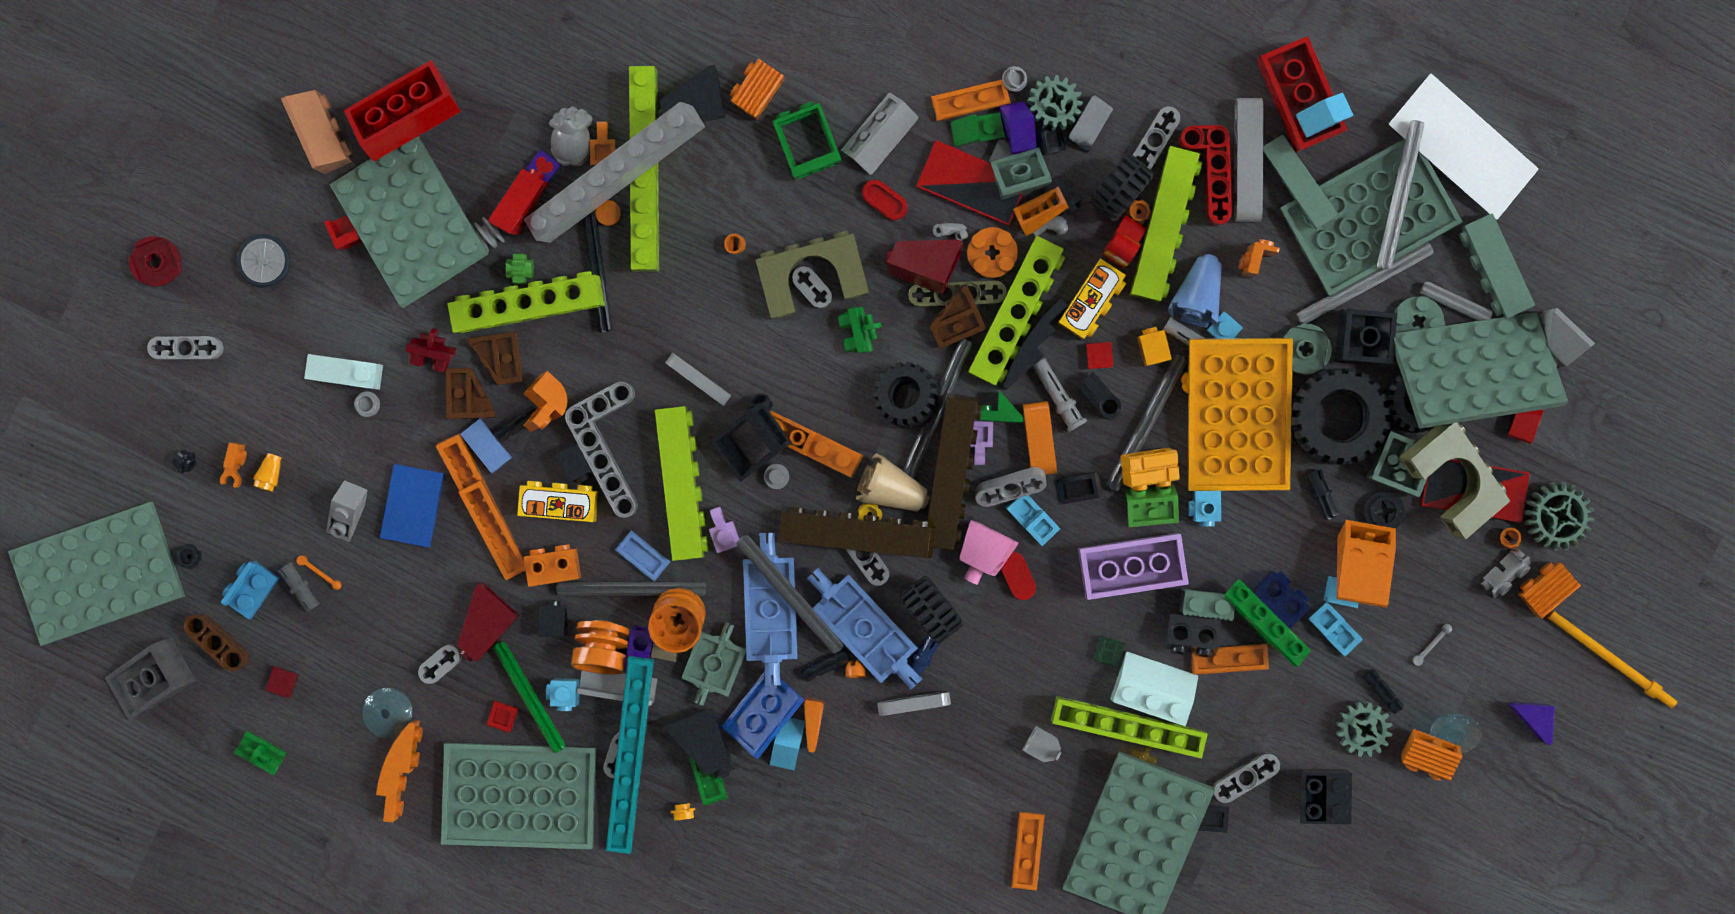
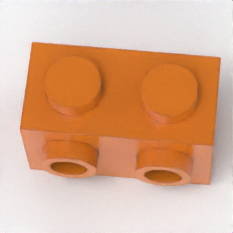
M570 544L555 546V552L545 553V548L530 550V555L524 557L528 587L582 578L577 548L570 549Z

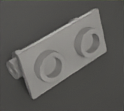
M1518 548L1515 551L1511 550L1499 562L1506 569L1504 572L1495 566L1483 577L1484 581L1481 585L1488 591L1491 588L1493 589L1492 596L1494 599L1499 594L1501 596L1506 594L1512 587L1511 582L1516 577L1522 578L1531 568L1529 566L1531 564L1530 557L1527 556L1523 559L1525 555Z

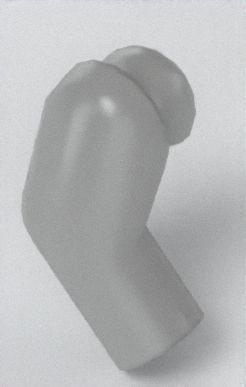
M1056 216L1035 231L1033 235L1035 237L1039 236L1047 229L1054 230L1058 235H1063L1068 231V225L1063 217Z
M941 223L933 227V234L936 237L954 234L955 240L962 241L968 238L967 227L963 224Z

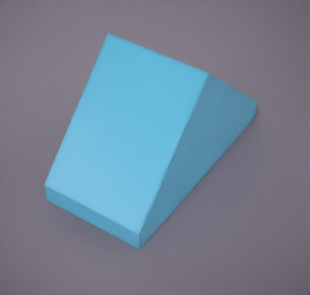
M1343 92L1324 99L1296 114L1306 138L1354 116Z
M790 718L776 735L770 765L795 770L805 726L804 720Z

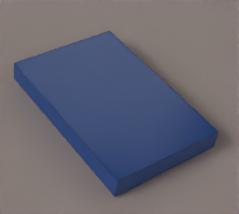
M394 464L380 538L431 547L445 473Z
M765 672L721 726L757 759L805 700L781 678V685L774 686L773 675L772 685L765 686Z

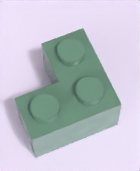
M1385 431L1384 436L1386 438L1378 446L1366 479L1409 496L1420 497L1427 478L1425 480L1412 478L1399 459L1404 452L1413 446L1415 440L1392 431Z

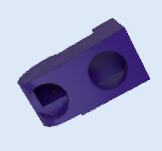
M634 625L631 629L624 668L625 673L629 656L649 659L651 655L653 640L650 638L647 627Z

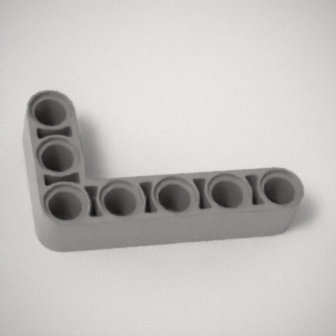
M617 382L570 407L565 413V420L614 513L619 517L626 518L636 513L638 503L595 423L633 401L635 397L634 388L626 382ZM625 386L629 391V395L625 400L621 401L617 398L616 391L619 387ZM603 398L606 401V409L599 413L595 410L594 403L597 399ZM576 410H580L584 414V420L580 424H575L572 420V414ZM592 432L596 437V442L593 446L589 447L584 443V436ZM601 454L605 455L608 459V464L603 469L598 468L595 463L597 456ZM611 477H616L620 482V486L616 491L610 490L607 486V482ZM623 499L631 502L632 508L628 513L621 512L619 508V503Z

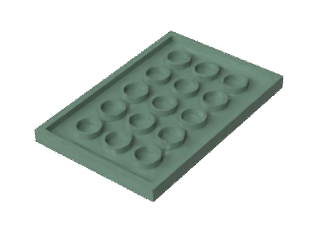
M419 136L375 162L372 159L367 160L330 184L399 306L405 308L489 254Z
M1406 139L1397 142L1319 186L1339 214V218L1318 231L1311 224L1296 200L1279 208L1327 296L1337 293L1380 269L1377 267ZM1419 151L1394 260L1463 222L1430 162Z
M1537 312L1514 315L1507 319L1501 317L1396 333L1394 338V353L1419 429L1565 406L1568 402Z
M153 502L145 503L8 551L40 646L185 597Z
M444 743L441 845L593 849L596 747L566 746L562 751L554 753L550 746Z
M1119 751L1064 882L1063 890L1125 914H1163L1214 794V787Z

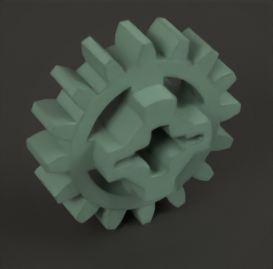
M1055 75L1053 81L1046 76L1043 81L1044 84L1037 81L1035 84L1036 89H1031L1029 93L1031 97L1028 98L1027 104L1032 106L1030 108L1032 114H1036L1034 122L1036 123L1041 120L1043 122V129L1048 124L1051 125L1052 131H1055L1057 125L1062 130H1065L1067 123L1072 126L1075 118H1078L1081 113L1079 109L1082 107L1083 102L1078 99L1082 93L1074 92L1076 84L1074 83L1069 86L1067 84V77L1061 82L1058 75ZM1045 92V98L1039 102V96ZM1071 104L1070 112L1065 114V108Z
M1359 701L1356 702L1355 709L1348 705L1347 709L1349 712L1347 714L1340 713L1341 717L1344 718L1343 722H1336V725L1341 727V730L1337 731L1336 735L1343 737L1339 743L1342 746L1349 744L1347 751L1352 753L1356 749V755L1359 757L1363 755V751L1369 757H1372V750L1381 753L1379 746L1381 744L1388 746L1389 744L1385 738L1392 737V733L1388 732L1387 728L1393 725L1391 722H1385L1389 715L1385 712L1380 714L1382 708L1378 705L1372 709V703L1368 701L1365 707ZM1359 713H1368L1361 718L1354 717ZM1378 721L1380 724V733L1377 732L1376 724ZM1356 723L1366 726L1372 735L1362 732ZM1349 725H1351L1352 735L1350 737L1348 734ZM1365 741H1374L1369 745L1361 746Z

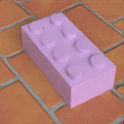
M1180 533L1078 548L1084 593L1087 600L1189 584Z

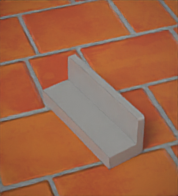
M889 92L841 151L871 175L919 117L903 100Z
M582 671L580 685L576 693L623 701L626 673L608 675ZM652 677L650 706L655 700L658 681L656 677Z

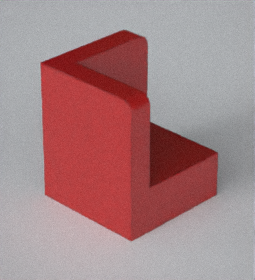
M347 215L335 221L327 220L324 222L337 250L344 251L362 243L360 236Z

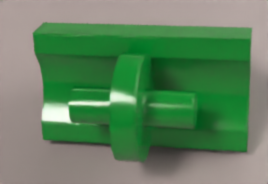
M863 307L850 308L847 313L838 316L841 329L852 327L854 337L844 339L846 352L867 353L874 351L871 340L877 339L875 329L882 328L881 322L874 323L872 314L865 316Z
M249 730L245 732L242 741L234 754L272 775L276 774L288 753Z

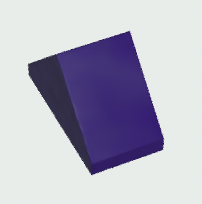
M1021 101L999 106L1011 155L1036 149L1034 115L1025 102Z
M1512 702L1509 704L1510 708L1542 743L1548 746L1553 743L1555 706Z

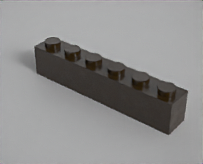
M947 393L927 522H929L928 527H935L933 547L954 550L955 543H960L962 528L957 527L959 518L964 519L966 504H962L963 494L968 495L970 479H965L967 469L972 470L974 455L969 453L971 445H976L978 430L973 428L975 420H980L982 405H977V397Z
M790 507V511H782L779 542L920 558H932L935 527H928L929 522L913 520V525L903 524L904 519L888 518V522L878 521L879 516L864 515L863 519H854L853 513L839 512V517L829 516L830 511L816 509L814 514L805 513V508Z

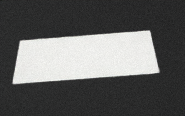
M1432 74L1426 78L1389 123L1395 131L1406 139L1410 121L1418 120L1424 122L1419 152L1489 214L1493 213L1496 220L1538 171V168Z

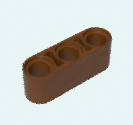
M200 613L186 618L183 625L185 633L225 670L233 672L243 669L248 665L250 661L248 651L209 615ZM196 619L201 620L203 624L200 632L194 628V621ZM214 636H218L221 639L219 649L213 646L212 639ZM232 653L238 654L240 658L238 666L231 662Z

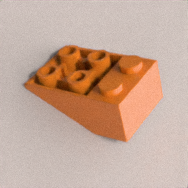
M1345 520L1337 537V599L1388 607L1396 551L1395 528Z

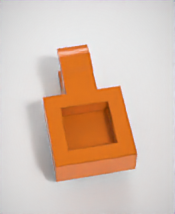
M597 122V140H590L591 166L597 165L616 150V140L608 139L609 125L607 122Z
M229 442L223 465L225 469L220 477V484L226 485L228 477L232 476L234 478L233 487H240L242 478L237 470L246 461L247 451H244L246 445Z

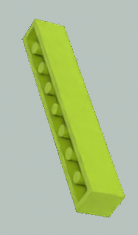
M629 66L631 139L658 119V73L655 66ZM658 163L630 183L631 270L634 272H659Z

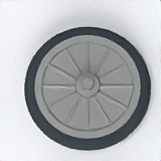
M259 234L247 239L242 244L237 255V266L240 274L248 283L257 287H270L283 280L288 273L290 255L287 247L280 239L268 234Z

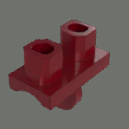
M432 328L430 334L421 333L420 339L413 337L410 344H406L405 352H409L410 365L423 366L425 358L429 357L434 359L432 369L445 372L450 361L456 355L457 348L446 346V338L438 337L439 330Z

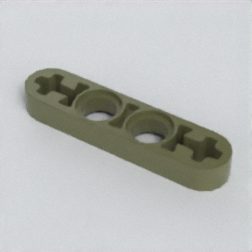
M1000 281L949 282L947 288L952 292V297L966 283L968 286L974 287L977 290V297L974 299L976 305L998 304L1004 300L1007 293L1006 287ZM916 284L910 288L908 294L909 301L916 307L946 306L949 302L941 301L935 291L933 294L935 302L930 303V297H924L922 302H917V298H913L912 294L916 293L918 288H921L923 293H930V290ZM980 285H985L984 291H990L996 285L998 290H1002V294L998 295L996 300L993 299L992 295H984L985 300L981 301Z

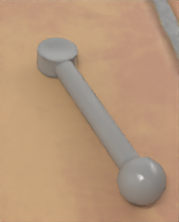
M1450 624L1443 625L1442 631L1420 655L1413 657V663L1417 666L1422 665L1423 658L1445 634H1449L1452 631V626Z

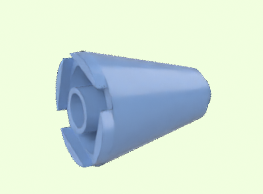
M1204 254V256L1197 258L1169 305L1168 313L1174 317L1176 313L1181 316L1180 321L1197 327L1207 328L1209 323H1212L1213 327L1217 325L1222 264L1216 256Z

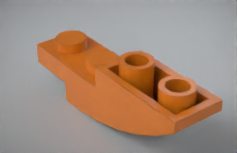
M770 411V414L792 442L788 446L789 448L853 478L863 457L862 454Z
M413 720L404 728L393 743L383 764L376 795L386 796L384 822L393 823L403 814L404 801H400L401 791H405L407 777L403 776V774L412 772L414 767H418L420 753L416 752L417 742H421L423 732L422 727H419L420 720Z

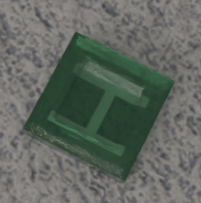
M1100 635L1093 660L1118 667L1125 643Z

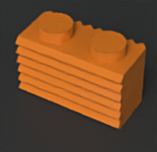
M760 59L756 63L751 62L744 72V75L747 77L742 84L737 83L730 93V96L733 97L731 103L755 120L759 119L785 79L783 74Z
M1560 562L1547 563L1539 570L1541 574L1536 579L1530 578L1520 586L1521 591L1517 595L1537 618H1544L1581 586Z
M1413 729L1402 750L1401 759L1402 764L1411 771L1418 772V770L1427 772L1435 780L1441 781L1446 779L1451 781L1462 759V751L1459 745Z

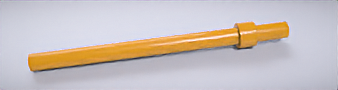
M1554 610L1550 612L1547 617L1550 621L1645 689L1644 693L1653 699L1657 698L1671 709L1677 704V700L1663 691V687L1657 682L1645 678Z

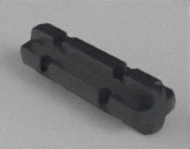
M530 406L524 410L525 413L518 414L505 423L504 427L496 429L493 432L495 438L499 442H504L510 438L509 435H514L525 427L523 425L535 412L536 408Z
M841 650L835 653L833 657L831 655L814 663L812 667L808 666L802 669L801 673L805 681L809 682L815 679L817 675L822 676L836 669L838 665L842 666L848 663L849 657L845 650Z
M1371 669L1363 676L1366 682L1372 685L1371 688L1385 704H1388L1387 707L1392 713L1396 714L1404 708V704L1399 698H1395V693L1384 680L1380 679L1381 676L1376 670Z

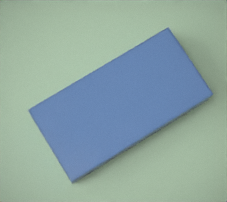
M482 419L477 420L460 434L492 474L512 459V456L495 438Z
M632 530L615 549V551L654 582L671 562Z

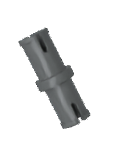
M292 562L278 570L291 590L289 592L297 597L306 613L320 604L307 585L309 583L307 580L304 581Z

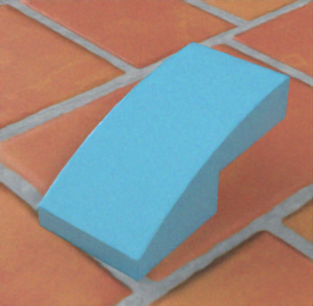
M1029 495L1014 499L1005 506L1041 546L1060 530L1056 523Z
M1328 602L1309 618L1310 622L1344 657L1363 640Z

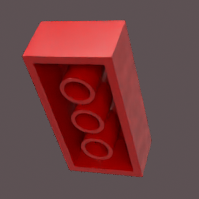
M1308 36L1261 55L1258 58L1257 64L1295 153L1341 135L1348 130L1345 121H1342L1306 138L1296 117V114L1334 96Z
M430 60L345 109L344 112L361 148L375 162L460 113L461 110L444 76L433 61Z

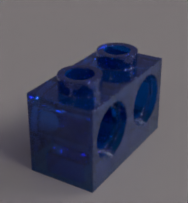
M1270 571L1251 591L1291 629L1311 608L1306 603L1309 598L1299 589L1295 592L1288 585L1291 582L1290 579L1281 571L1278 574ZM1272 582H1276L1279 585V592L1274 596H1270L1267 592V587ZM1290 600H1295L1297 609L1294 613L1288 614L1285 609L1286 603Z

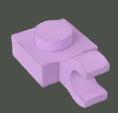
M975 421L973 429L978 430L976 445H971V447H975L974 465H985V447H993V422Z
M720 506L711 509L710 513L716 527L710 528L709 532L717 553L736 547L739 536L734 522H725Z

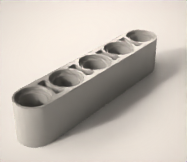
M1236 98L1234 115L1235 222H1261L1263 212V99Z

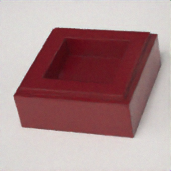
M273 666L265 690L291 698L299 674Z

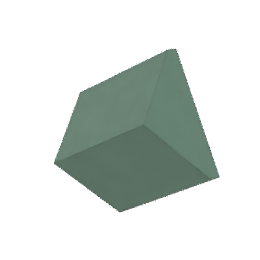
M1039 148L990 162L1001 200L1050 186L1052 182Z

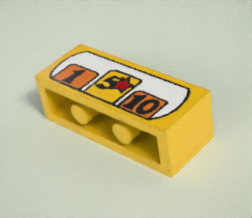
M1100 258L1057 324L1081 340L1085 339L1086 336L1091 338L1099 326L1095 323L1100 315L1105 317L1112 306L1109 300L1113 294L1118 296L1126 285L1123 281L1126 275Z
M527 481V485H520L517 516L596 522L599 491H592L593 486L577 485L576 490L567 489V484L552 483V487H542V482Z

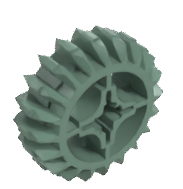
M1551 482L1548 488L1545 486L1539 487L1541 495L1537 492L1531 494L1535 502L1529 500L1526 502L1531 507V511L1524 510V515H1530V519L1525 520L1524 524L1532 525L1527 532L1531 535L1537 533L1534 541H1542V547L1548 548L1551 545L1552 550H1558L1561 546L1563 550H1568L1569 543L1574 547L1578 546L1577 538L1580 540L1586 539L1582 533L1583 531L1591 532V528L1586 526L1587 522H1594V518L1588 517V513H1592L1594 509L1585 506L1590 502V499H1581L1584 491L1578 490L1575 492V485H1569L1566 488V483L1560 482L1557 487L1555 483ZM1554 496H1563L1561 501H1558L1554 507L1544 505ZM1570 501L1573 503L1576 509L1577 519L1574 518L1570 513V508L1572 505L1570 504ZM1550 512H1560L1559 514L1566 520H1558L1555 514ZM1541 514L1547 518V531L1541 523ZM1564 525L1573 527L1566 535L1555 537L1556 532H1560Z

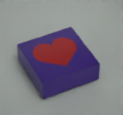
M540 149L526 170L530 171L533 168L545 175L543 180L549 183L562 165Z

